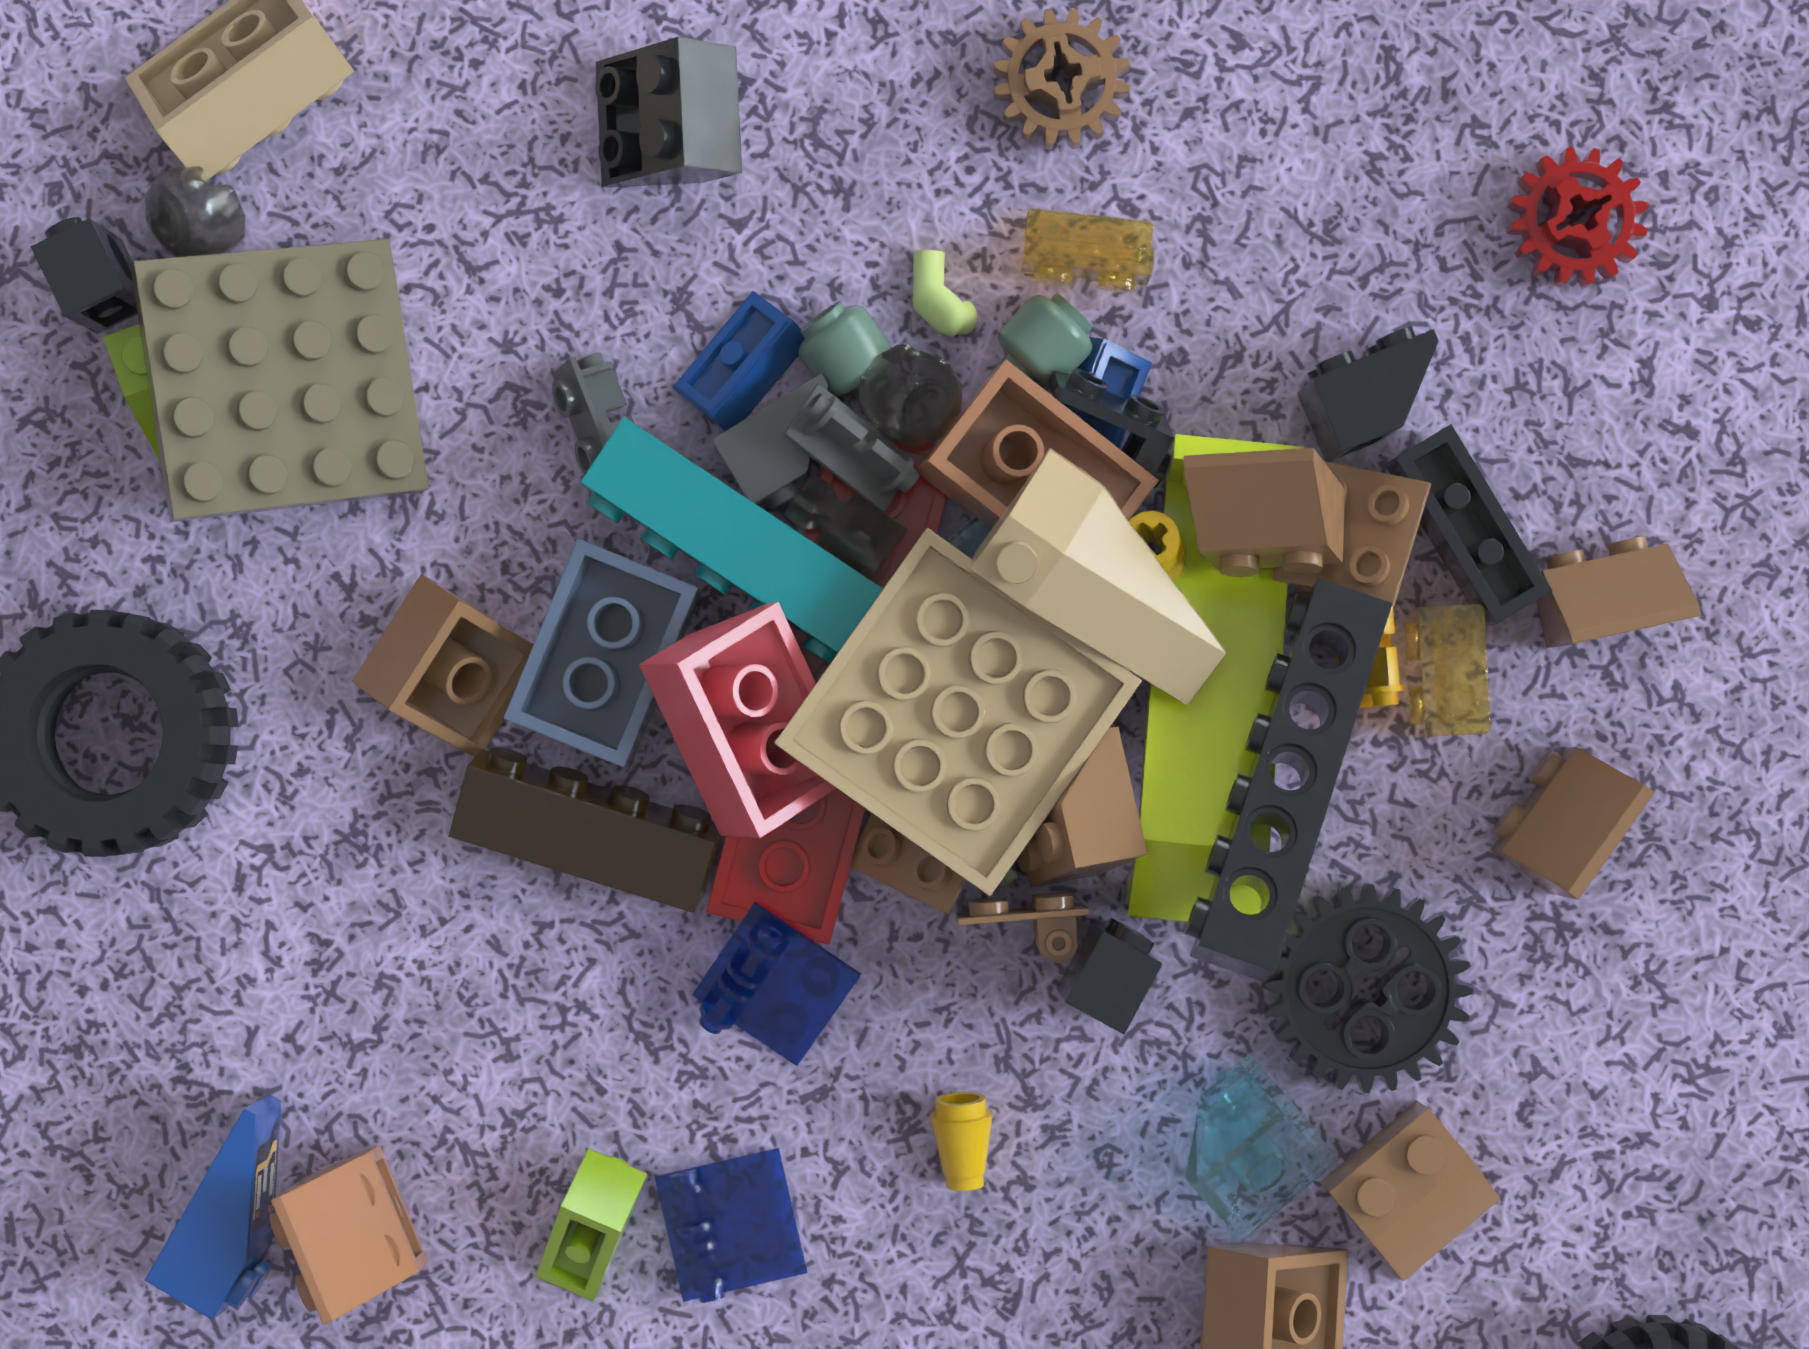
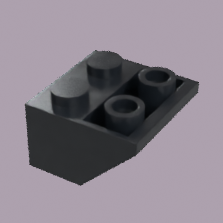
M675 37L596 61L595 91L598 100V153L601 162L602 187L705 183L742 173L736 46Z
M1412 326L1405 327L1376 340L1375 345L1366 349L1368 356L1355 360L1353 352L1350 350L1315 365L1316 369L1307 373L1310 381L1297 395L1325 461H1333L1382 441L1404 426L1439 342L1434 329L1416 336Z

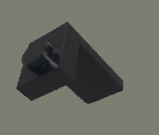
M1077 368L1073 369L1071 374L1054 371L1048 380L1053 397L1129 431L1130 434L1121 451L1159 480L1153 489L1157 488L1167 472L1170 463V454L1167 452L1175 439L1168 420L1164 416L1165 410L1155 402L1137 394H1131L1127 400L1106 391L1108 385L1102 379L1087 371Z

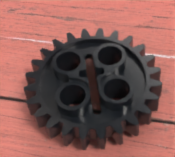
M1364 883L1359 901H1354L1348 888L1339 886L1337 887L1336 906L1331 907L1323 897L1316 895L1313 897V904L1317 915L1312 919L1295 910L1293 919L1300 930L1295 936L1289 933L1284 944L1287 950L1284 956L1281 955L1277 966L1280 969L1279 978L1268 979L1265 983L1262 982L1261 984L1262 988L1279 993L1280 1000L1264 1008V1011L1268 1016L1285 1018L1286 1022L1273 1035L1278 1041L1292 1038L1298 1040L1289 1054V1057L1295 1063L1304 1060L1311 1054L1314 1056L1309 1072L1314 1078L1319 1079L1332 1067L1334 1068L1333 1084L1338 1089L1343 1090L1353 1074L1356 1075L1357 1083L1363 1093H1370L1374 1077L1379 1075L1385 1086L1389 1090L1394 1091L1397 1090V1071L1403 1069L1407 1075L1418 1082L1422 1078L1417 1061L1424 1057L1438 1066L1443 1063L1440 1054L1434 1047L1439 1040L1448 1044L1458 1045L1459 1039L1447 1027L1450 1020L1469 1021L1470 1015L1454 1005L1455 998L1472 995L1473 988L1456 983L1455 975L1464 972L1471 965L1466 960L1450 959L1448 953L1454 950L1461 942L1459 936L1449 935L1441 938L1437 936L1446 919L1443 915L1435 914L1424 921L1420 919L1425 901L1421 898L1415 897L1402 909L1400 908V889L1390 887L1382 902H1378L1374 885ZM1375 925L1382 933V949L1372 959L1361 960L1353 951V936L1363 926ZM1406 946L1409 949V955L1376 982L1374 987L1380 994L1378 998L1373 1002L1364 997L1358 999L1343 1014L1335 1027L1327 1029L1324 1025L1325 1020L1332 1013L1344 1007L1358 994L1360 989L1354 982L1357 976L1363 974L1371 979L1376 977L1391 961L1395 953L1401 947ZM1327 969L1332 971L1337 980L1335 995L1326 1003H1312L1306 994L1307 980L1311 974L1318 970ZM1418 971L1426 979V995L1416 1005L1405 1006L1398 998V983L1404 975L1409 972ZM1362 1017H1376L1382 1031L1379 1041L1370 1049H1355L1350 1036L1353 1025Z

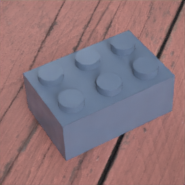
M577 538L504 719L623 768L631 767L657 704L639 664L685 636L703 591L687 582Z

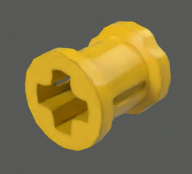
M1157 511L1141 512L1132 517L1129 523L1147 544L1153 542L1157 547L1165 546L1166 549L1163 553L1159 555L1154 553V556L1172 581L1176 580L1185 569L1186 548L1180 539L1179 530L1173 519Z

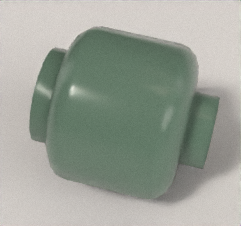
M1058 293L1051 299L1042 295L1032 296L998 333L999 343L1007 353L999 363L1001 364L1007 359L1030 379L1036 380L1044 387L1050 388L1048 380L1054 371L1071 374L1073 369L1077 368L1090 355L1092 343L1087 334L1093 326Z
M841 301L836 302L801 328L800 333L803 335L804 340L799 346L798 355L813 377L822 373L828 383V391L835 397L842 396L851 391L857 400L861 399L879 387L888 378L882 368L892 356V346L863 306L853 305L845 308Z

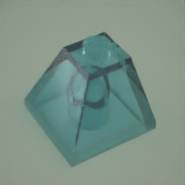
M1249 1053L1234 1067L1225 1070L1216 1082L1200 1095L1185 1179L1234 1235L1243 1242L1339 1160L1293 1102Z

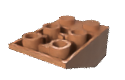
M380 1145L307 1175L271 1200L275 1212L270 1213V1223L275 1238L283 1250L286 1251L291 1248L301 1271L295 1277L299 1296L309 1312L317 1310L323 1325L336 1320L418 1273L428 1263Z

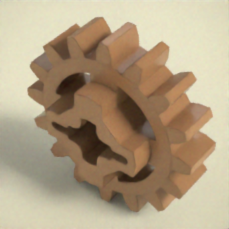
M1051 8L1044 11L1043 25L1039 28H1036L1027 18L1020 21L1019 29L1023 38L1021 42L1007 36L1002 42V49L1011 60H995L993 74L1007 79V82L994 87V99L1011 101V104L1003 113V120L1008 124L1021 118L1025 122L1021 138L1025 141L1033 137L1037 131L1044 133L1045 149L1048 150L1053 149L1057 136H1066L1071 149H1078L1081 132L1085 130L1094 139L1099 140L1104 133L1100 119L1103 117L1117 122L1121 116L1122 110L1112 99L1128 98L1131 85L1124 81L1117 80V77L1127 73L1130 68L1129 59H1114L1112 56L1120 45L1121 39L1119 36L1114 35L1102 40L1099 37L1102 20L1096 17L1087 27L1078 25V9L1071 8L1066 22H1057ZM1068 41L1084 46L1093 55H1082L1071 48ZM1041 45L1043 57L1038 65L1025 69V73L1019 74L1021 65L1028 54ZM1056 56L1059 67H1063L1065 75L1070 77L1076 76L1072 79L1067 102L1064 91H1060L1058 83L1053 81L1047 82L1051 80ZM1104 85L1102 95L1097 103L1089 111L1082 114L1081 99L1086 91L1094 90L1098 86ZM1039 101L1055 112L1056 119L1042 115L1033 109L1029 103Z

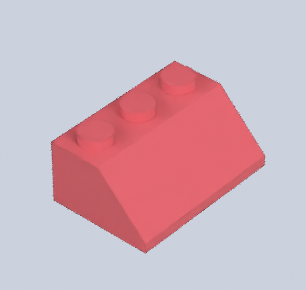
M779 602L765 604L688 634L639 664L720 836L761 838L836 789L831 783L774 744L816 685Z

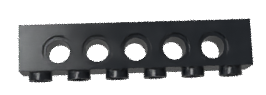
M1317 578L1307 597L1300 594L1295 595L1284 626V631L1293 633L1294 637L1287 656L1280 653L1276 654L1264 690L1275 693L1268 716L1257 713L1245 746L1246 751L1255 753L1254 760L1248 776L1237 774L1226 803L1225 811L1236 815L1228 838L1217 835L1205 868L1206 873L1215 875L1208 900L1197 896L1187 922L1185 934L1195 938L1190 957L1264 983L1276 972L1393 603L1321 578ZM1316 644L1330 647L1338 657L1339 667L1326 669L1318 666L1310 656L1309 647ZM1306 704L1312 707L1319 716L1320 727L1305 729L1298 726L1291 718L1290 706ZM1283 763L1293 767L1299 774L1300 788L1285 790L1278 787L1271 778L1270 766ZM1255 824H1266L1273 827L1280 836L1281 849L1275 852H1266L1256 847L1250 837V827ZM1236 885H1246L1253 888L1260 896L1262 903L1261 911L1252 915L1238 911L1230 900V888Z

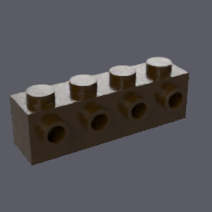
M495 747L491 748L490 751L482 749L467 765L448 837L695 913L705 895L722 837L714 821L710 820L711 815L705 810L684 804H678L674 808L650 802V796L647 793L629 786L617 785L609 789L589 783V778L586 774L572 768L556 766L548 770L527 763L525 755L507 748Z

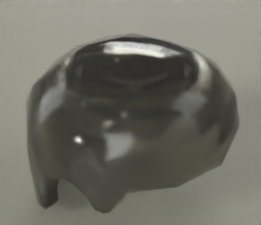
M200 166L190 168L170 167L161 171L149 185L145 194L144 214L149 230L163 249L176 258L227 253L235 249L245 237V214L237 193L228 184L211 185L206 183L201 178L203 168Z
M899 344L874 357L860 377L857 400L867 420L883 436L899 444L925 446L928 442H935L944 436L961 412L963 385L952 366L946 364L939 354L919 351L908 344Z

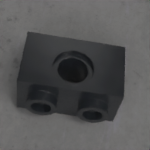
M80 217L68 218L49 227L45 231L47 239L30 246L64 317L99 334L138 315L130 268L133 262L122 239L90 218L84 221Z

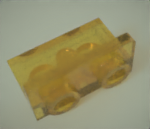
M1030 209L1026 218L1020 273L1034 274L1033 281L1048 285L1067 286L1072 284V279L1098 281L1097 288L1101 290L1122 293L1135 292L1136 286L1146 287L1152 276L1155 249H1151L1153 224L1142 220Z
M1472 604L1418 607L1415 610L1416 622L1404 623L1406 661L1418 660L1419 686H1408L1409 724H1422V737L1488 733L1491 729L1483 606Z

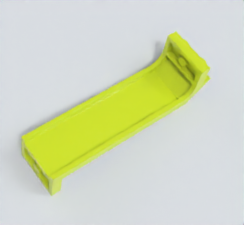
M1175 434V439L1169 453L1170 463L1165 474L1162 513L1173 519L1180 533V539L1186 548V556L1184 559L1185 569L1173 582L1177 588L1181 589L1226 650V654L1188 705L1149 682L1139 803V819L1148 855L1134 860L1126 877L1124 904H1129L1128 916L1188 922L1197 896L1208 900L1215 875L1205 872L1207 861L1217 835L1227 838L1229 836L1236 814L1225 811L1226 803L1237 774L1249 775L1255 753L1245 750L1246 742L1257 713L1268 716L1275 693L1266 691L1264 688L1274 658L1277 653L1283 654L1288 583L1272 579L1275 567L1259 568V573L1250 577L1223 575L1199 552L1183 470L1184 456L1300 449L1305 447ZM1165 546L1159 548V554L1163 553L1166 549ZM1276 764L1270 766V775L1273 782L1275 780ZM1266 824L1251 826L1250 837L1252 842L1259 849L1270 852L1271 826ZM1236 885L1230 888V900L1238 911L1249 915L1260 912L1261 899L1253 888L1246 885Z

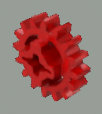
M1568 147L1560 153L1559 166L1548 155L1542 157L1536 163L1540 178L1535 174L1526 172L1518 180L1517 184L1527 195H1515L1507 204V208L1520 214L1519 219L1511 222L1506 227L1507 234L1522 235L1524 243L1514 252L1516 258L1526 257L1532 253L1537 261L1533 265L1531 274L1537 277L1550 268L1555 271L1554 284L1557 287L1564 286L1572 274H1576L1581 289L1588 288L1595 281V270L1605 280L1611 279L1619 273L1615 259L1628 264L1638 255L1628 241L1641 240L1648 232V228L1635 223V217L1648 210L1649 204L1645 201H1633L1630 195L1640 185L1639 178L1636 177L1623 182L1618 177V174L1624 162L1619 158L1607 167L1599 165L1601 158L1600 149L1593 148L1587 153L1583 161H1578L1574 148ZM1576 178L1592 181L1602 189L1598 190L1581 186ZM1544 192L1546 195L1544 200L1549 210L1545 224L1538 227L1537 207ZM1594 205L1599 207L1589 215V219L1583 225L1576 224L1573 227L1568 225L1562 230L1556 229L1566 220V216L1571 211L1576 212L1581 209L1586 211ZM1616 209L1617 228L1615 236L1610 243L1609 240L1612 236L1607 230L1610 212ZM1559 245L1575 249L1580 259L1564 256L1551 247Z

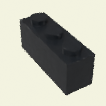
M1452 424L1384 464L1391 475L1431 483L1420 524L1482 627L1500 623L1552 591Z
M1114 918L1110 919L1106 928L1092 921L1056 989L1065 1003L1125 1034L1163 963L1150 953L1155 943L1143 934Z

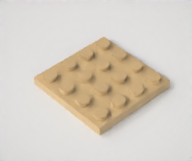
M926 528L774 744L991 896L1142 680L1117 662L1027 609L970 569L972 564L970 557L929 528Z

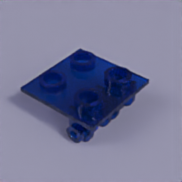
M754 902L692 996L702 1002L699 1008L701 1013L699 1023L706 1031L712 1034H719L722 1030H728L735 1024L798 1066L862 973Z
M779 1147L655 1176L683 1302L698 1298L700 1303L711 1302L725 1297L724 1292L808 1273Z

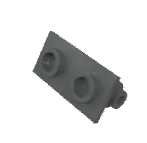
M601 353L586 356L578 361L576 357L569 358L552 374L555 380L552 384L553 399L559 413L564 418L569 417L578 440L575 443V455L584 475L622 420L610 423L607 412L622 408L627 404L612 363H605ZM632 416L626 417L628 420L634 423Z
M819 383L815 385L783 434L881 513L886 511L899 489L903 493L907 492L920 476V472L913 467L916 461L912 457L907 455Z

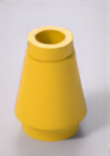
M953 1092L940 1095L935 1098V1111L931 1112L929 1117L943 1173L946 1176V1188L954 1191H971L982 1188L984 1186L993 1111L986 1108V1096L981 1093Z

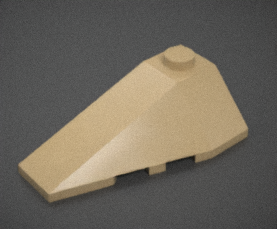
M1049 448L975 551L970 569L1027 609L1188 705L1222 660L1226 650L1181 589L1177 588L1155 558L1153 551L1141 535H1138L1118 508L1116 501L1105 486Z

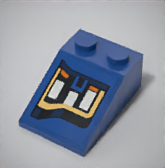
M271 1094L243 1109L144 1280L211 1320H214L230 1306L238 1310L247 1297L252 1299L272 1266L264 1261L263 1258L269 1250L273 1238L270 1213L275 1211L271 1200L276 1196L281 1100Z

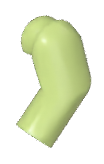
M936 250L914 251L912 303L916 313L939 334L953 337L957 334L966 335L972 332L978 319L975 306L970 301H961L960 298L944 286L945 252Z

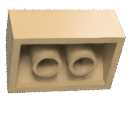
M229 0L127 75L125 79L155 131L201 185L212 176L223 174L232 169L242 154L264 138L273 137L281 133L290 124L292 117L311 103L334 94L340 88L343 80L355 71L303 0Z

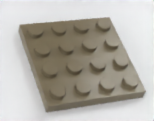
M390 239L143 260L132 263L130 266L170 522L424 492L429 489Z

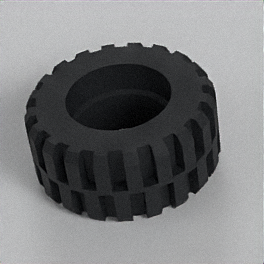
M90 610V613L86 614L73 612L54 617L51 626L47 628L35 626L19 637L23 647L17 652L5 651L0 657V811H13L18 817L14 826L28 837H42L47 840V847L63 853H83L84 857H107L144 852L146 849L160 847L178 839V833L185 828L195 827L208 815L205 807L210 800L221 798L229 783L222 778L226 765L235 764L238 751L237 745H230L231 727H239L237 708L228 707L224 694L231 690L224 674L214 672L209 665L212 659L210 654L200 644L189 642L183 637V631L168 623L158 622L146 616L113 610ZM102 673L126 675L143 684L156 702L162 722L161 749L152 770L139 785L117 794H99L79 786L62 765L55 741L56 721L66 697L81 681Z

